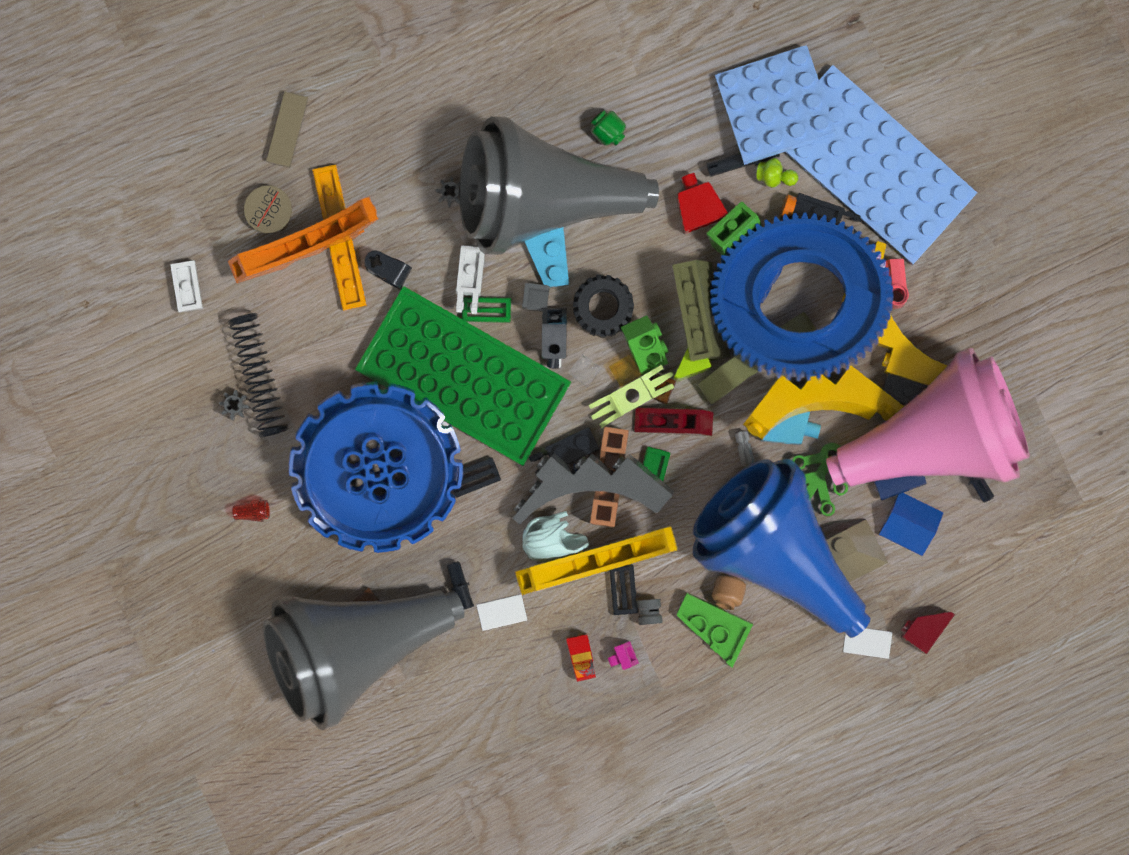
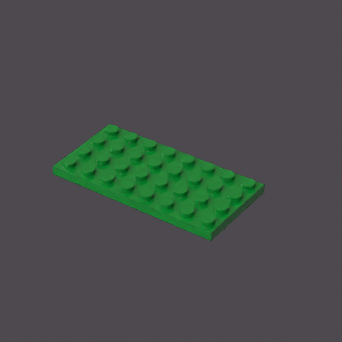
M405 286L402 287L355 369L388 388L390 383L414 390L415 401H421L425 397L428 398L444 413L445 418L443 421L522 466L525 465L572 383Z

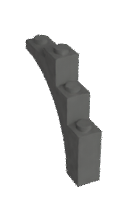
M554 453L550 458L545 456L537 465V468L540 470L536 476L543 482L541 483L538 480L529 490L532 494L527 501L522 499L513 509L517 512L513 519L521 524L533 511L547 502L566 494L582 491H606L624 495L658 513L675 491L631 454L626 459L622 456L612 467L616 470L615 472L593 454L588 459L583 456L575 466L578 470L576 472Z

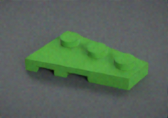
M688 592L677 612V616L733 668L753 623Z

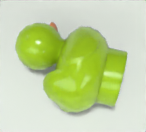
M772 158L767 162H760L757 167V180L763 181L768 187H777L781 182L787 186H793L798 182L797 172L792 169L783 172V166L777 158Z

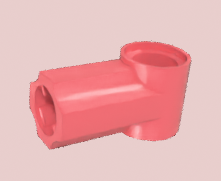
M904 259L886 260L885 267L889 268L888 276L892 278L890 285H893V291H899L903 295L901 302L893 301L891 303L893 309H899L905 305L909 297Z

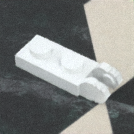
M461 245L456 294H458L456 312L462 313L464 295L473 296L470 308L471 313L477 314L485 254L480 251L479 247Z

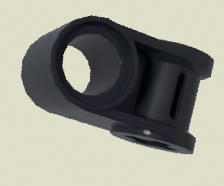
M377 250L369 252L365 257V268L369 273L379 277L393 287L402 289L412 269L411 266ZM376 257H379L380 264L382 265H376L375 268H372L369 260H375Z

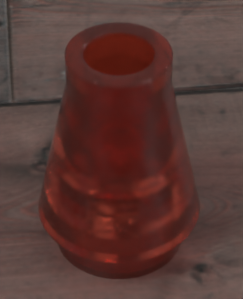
M261 498L240 505H234L232 509L234 520L264 522V520L270 517L269 503Z

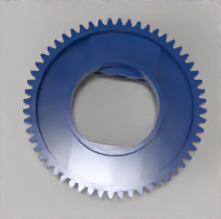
M793 213L791 220L784 214L783 221H780L775 216L773 224L767 219L764 220L765 227L760 226L758 223L755 224V232L749 228L747 230L748 237L741 235L740 242H733V249H726L727 256H721V263L717 264L718 272H714V281H712V315L715 316L714 322L717 324L718 332L722 333V340H728V348L734 347V355L741 354V361L749 360V366L757 365L759 372L764 369L767 370V375L769 376L771 373H775L777 378L783 375L786 376L787 380H790L791 377H796L797 381H800L801 377H806L807 381H809L812 376L820 379L823 374L830 377V372L835 371L839 374L842 367L848 370L851 362L856 365L857 356L864 359L865 351L871 352L872 344L877 345L878 337H883V329H887V320H890L891 302H893V294H891L893 293V285H890L892 278L888 276L889 268L885 267L886 261L881 259V252H875V244L869 245L868 237L861 239L862 232L854 233L852 225L845 229L844 221L836 225V218L833 217L830 222H827L826 215H823L818 220L816 213L813 214L811 219H808L807 213H803L801 219L798 218L796 213ZM807 262L820 265L831 271L841 282L846 298L832 322L826 327L808 333L790 332L775 326L763 314L760 308L761 303L767 298L772 284H775L779 278L783 267L791 263Z

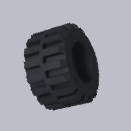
M611 275L590 277L579 286L575 293L573 312L576 321L585 332L587 331L592 336L596 335L600 336V338H605L606 336L616 335V333L622 331V326L629 324L633 315L634 303L632 293H630L629 287L623 284L619 278H613ZM606 292L613 295L617 300L618 309L611 319L599 320L590 313L589 302L595 294Z

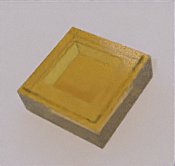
M630 355L609 366L610 371L621 388L642 376Z

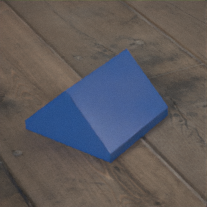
M905 493L897 495L878 535L923 556L937 532L944 512Z

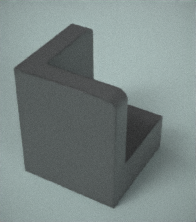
M525 283L522 309L542 312L543 308H547L550 286Z

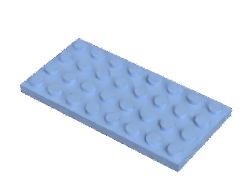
M832 65L819 82L837 135L785 151V153L849 210L860 215L861 220L913 265L977 192Z

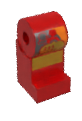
M588 634L566 638L577 682L596 678Z

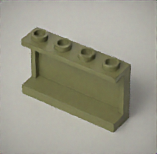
M693 260L672 265L690 360L698 361L708 358L709 361H715L731 357L727 340H722V333L718 332L717 324L714 322L715 316L712 315L713 262Z

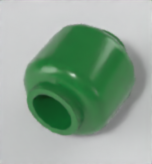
M602 110L590 122L592 124L591 133L604 146H608L611 143L616 146L625 138L623 132L626 129V124L613 110L607 112Z

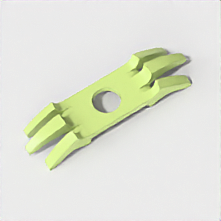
M662 365L656 367L615 392L591 403L589 407L592 409L610 401L609 405L592 415V419L594 420L615 410V414L600 423L601 428L652 398L673 389V384L662 387L657 391L654 388L674 374L669 372L650 381L649 378L664 369ZM636 389L639 392L637 402L627 400V390Z

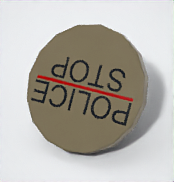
M261 186L253 190L244 204V216L248 224L256 231L264 234L282 230L289 223L292 215V203L288 195L280 188L274 186Z

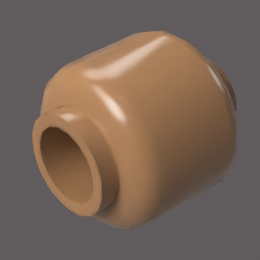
M729 574L719 576L715 581L712 598L716 602V606L725 610H734L735 607L742 605L746 584L740 578Z

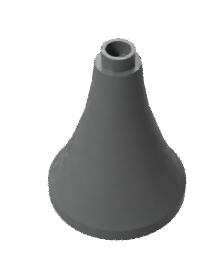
M489 117L483 124L481 131H474L470 135L463 154L459 189L462 225L466 235L469 238H475L480 251L484 254L501 255L512 247L540 234L584 220L643 213L645 208H655L659 199V185L656 179H647L644 173L623 170L584 159L543 141L518 126L508 117Z
M441 590L418 596L387 601L351 602L302 599L288 595L273 601L272 618L265 620L263 623V637L274 676L293 714L301 722L310 719L318 729L326 730L338 725L346 712L364 692L399 661L433 638L454 628L455 621L463 619L465 614L462 602L455 591L444 594Z

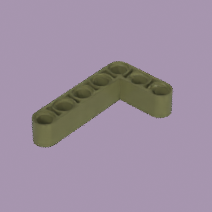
M805 312L800 313L779 327L795 333L817 331ZM738 354L705 378L698 386L712 405L742 382L759 372L758 366L750 367L749 360L742 362L741 354Z

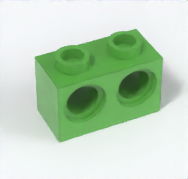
M646 315L621 327L641 375L647 374L660 365L668 364L665 354L669 352L663 339L659 341L658 337L662 334L656 322L651 323Z

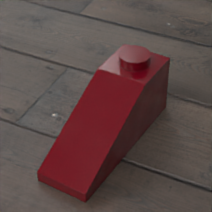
M636 408L634 432L712 436L714 412L700 409Z

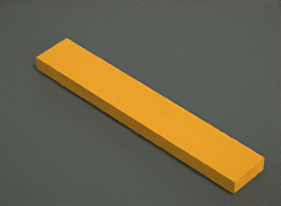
M337 165L312 169L322 217L325 220L346 209ZM353 240L330 246L329 249L343 311L367 306Z

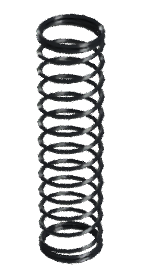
M249 313L228 320V325H230L229 328L231 330H240L232 335L233 339H242L234 347L245 348L239 351L237 356L248 357L242 360L239 365L251 366L243 370L242 375H254L246 379L244 383L247 385L257 384L246 392L249 394L260 393L250 398L249 402L260 403L254 406L252 411L263 412L254 418L255 421H266L256 428L263 430L258 433L261 438L285 432L289 428L287 424L260 428L270 422L284 418L285 415L257 419L267 413L281 409L283 406L254 410L281 397L252 401L278 388L250 391L258 386L275 381V379L247 382L273 371L271 369L255 373H245L252 368L270 363V360L242 364L247 360L268 353V351L239 355L244 351L265 344V342L237 346L246 340L263 335V333L234 337L243 331L261 325L256 324L232 328L234 325L253 321L259 317L257 313Z

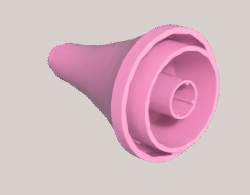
M969 348L958 352L951 363L924 391L889 420L863 436L837 448V455L826 458L831 478L836 486L846 482L850 486H856L872 481L905 476L959 475L1008 482L1020 477L1018 462L1029 458V449L1016 407L996 361L992 356L980 361L976 352Z

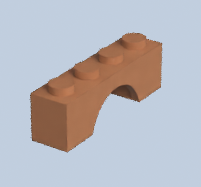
M604 427L600 461L615 472L616 470L612 467L621 456L625 458L629 430ZM595 491L590 524L615 528L620 494Z

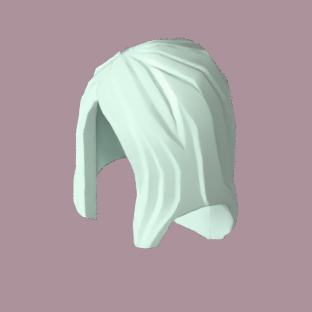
M566 511L551 516L534 518L527 524L522 536L523 550L529 559L538 562H550L570 556L586 548L589 542L583 534H572L564 530L569 523L566 520L560 522V518L568 516Z

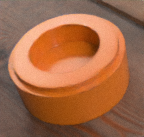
M787 194L779 217L783 218V215L786 214L789 219L791 218L797 201L796 197Z

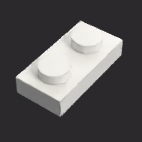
M195 261L170 264L178 312L203 309Z

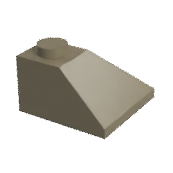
M866 519L826 539L834 560L848 582L888 563Z

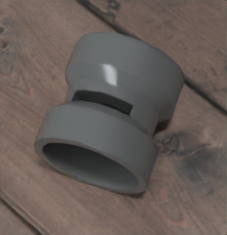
M661 599L637 601V608L640 610V616L638 617L639 625L663 623L662 615L659 614Z

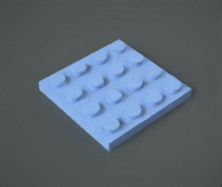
M807 45L715 75L744 165L837 135Z

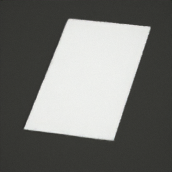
M521 594L477 605L482 631L527 621Z
M865 628L863 632L853 638H849L845 634L843 652L889 659L892 632Z

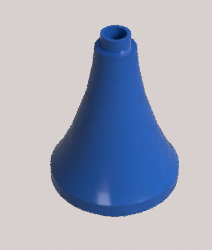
M764 459L747 466L727 481L702 509L693 527V535L696 540L692 553L693 557L706 570L722 572L750 581L789 599L819 618L836 633L844 632L849 638L856 637L868 626L871 618L865 612L866 605L852 588L834 560L816 519L806 487L805 474L794 461L782 459L772 462L769 459Z

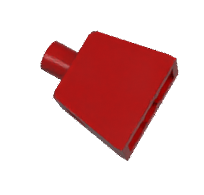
M695 173L681 177L685 191L677 193V201L684 234L719 222L728 214L710 182L699 185Z

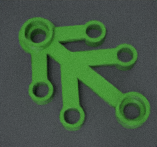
M836 443L824 445L820 453L805 457L797 455L792 459V461H795L797 458L803 460V466L799 467L801 470L806 465L821 463L816 472L805 474L806 484L809 483L807 490L810 500L818 489L821 501L820 512L824 516H831L835 512V506L830 500L825 475L828 472L826 458H829L828 452L833 450L837 454V448L841 447ZM843 483L845 490L843 493H839L836 491V485L834 484L833 492L838 496H842L847 493L848 486L846 483ZM826 504L832 507V512L829 514L823 511V507Z

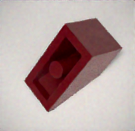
M943 612L914 617L913 620L908 619L901 628L903 632L901 638L923 654H927L955 614Z

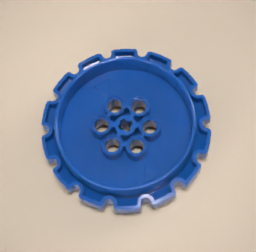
M368 382L352 385L351 393L347 396L343 395L341 391L334 392L318 403L319 415L308 414L296 432V440L301 445L292 447L290 450L289 475L298 478L296 482L291 484L294 499L300 511H311V514L308 516V522L316 531L325 538L332 534L337 535V543L342 547L361 552L366 545H372L374 552L381 553L399 550L401 548V541L405 539L409 540L411 544L419 542L434 531L433 520L444 521L456 502L455 496L450 492L461 487L463 463L462 460L454 458V455L461 451L457 435L452 425H441L445 418L444 413L426 397L421 401H415L414 390L401 385L390 383L386 390H380L377 382ZM369 440H376L379 442L377 448L370 449L366 446V443ZM397 448L402 451V454L396 458L389 455L392 449ZM353 454L359 456L360 460L354 464L349 463L346 460L348 456ZM374 464H378L379 471L374 472ZM396 472L405 474L404 479L401 481H395L392 476ZM354 478H359L363 481V484L359 487H354L350 484V481ZM377 487H383L386 491L383 495L377 496L373 493V490Z

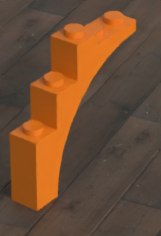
M366 197L308 228L237 254L228 261L236 283L285 269L295 261L320 254L330 246L355 239L364 233L365 228L378 220L376 208L372 204L370 197Z

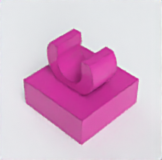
M630 641L614 647L616 654L608 657L611 667L621 664L623 670L639 664Z

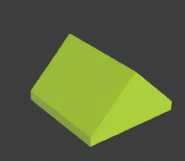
M687 348L673 380L679 382L710 370L712 366L709 359L691 361Z

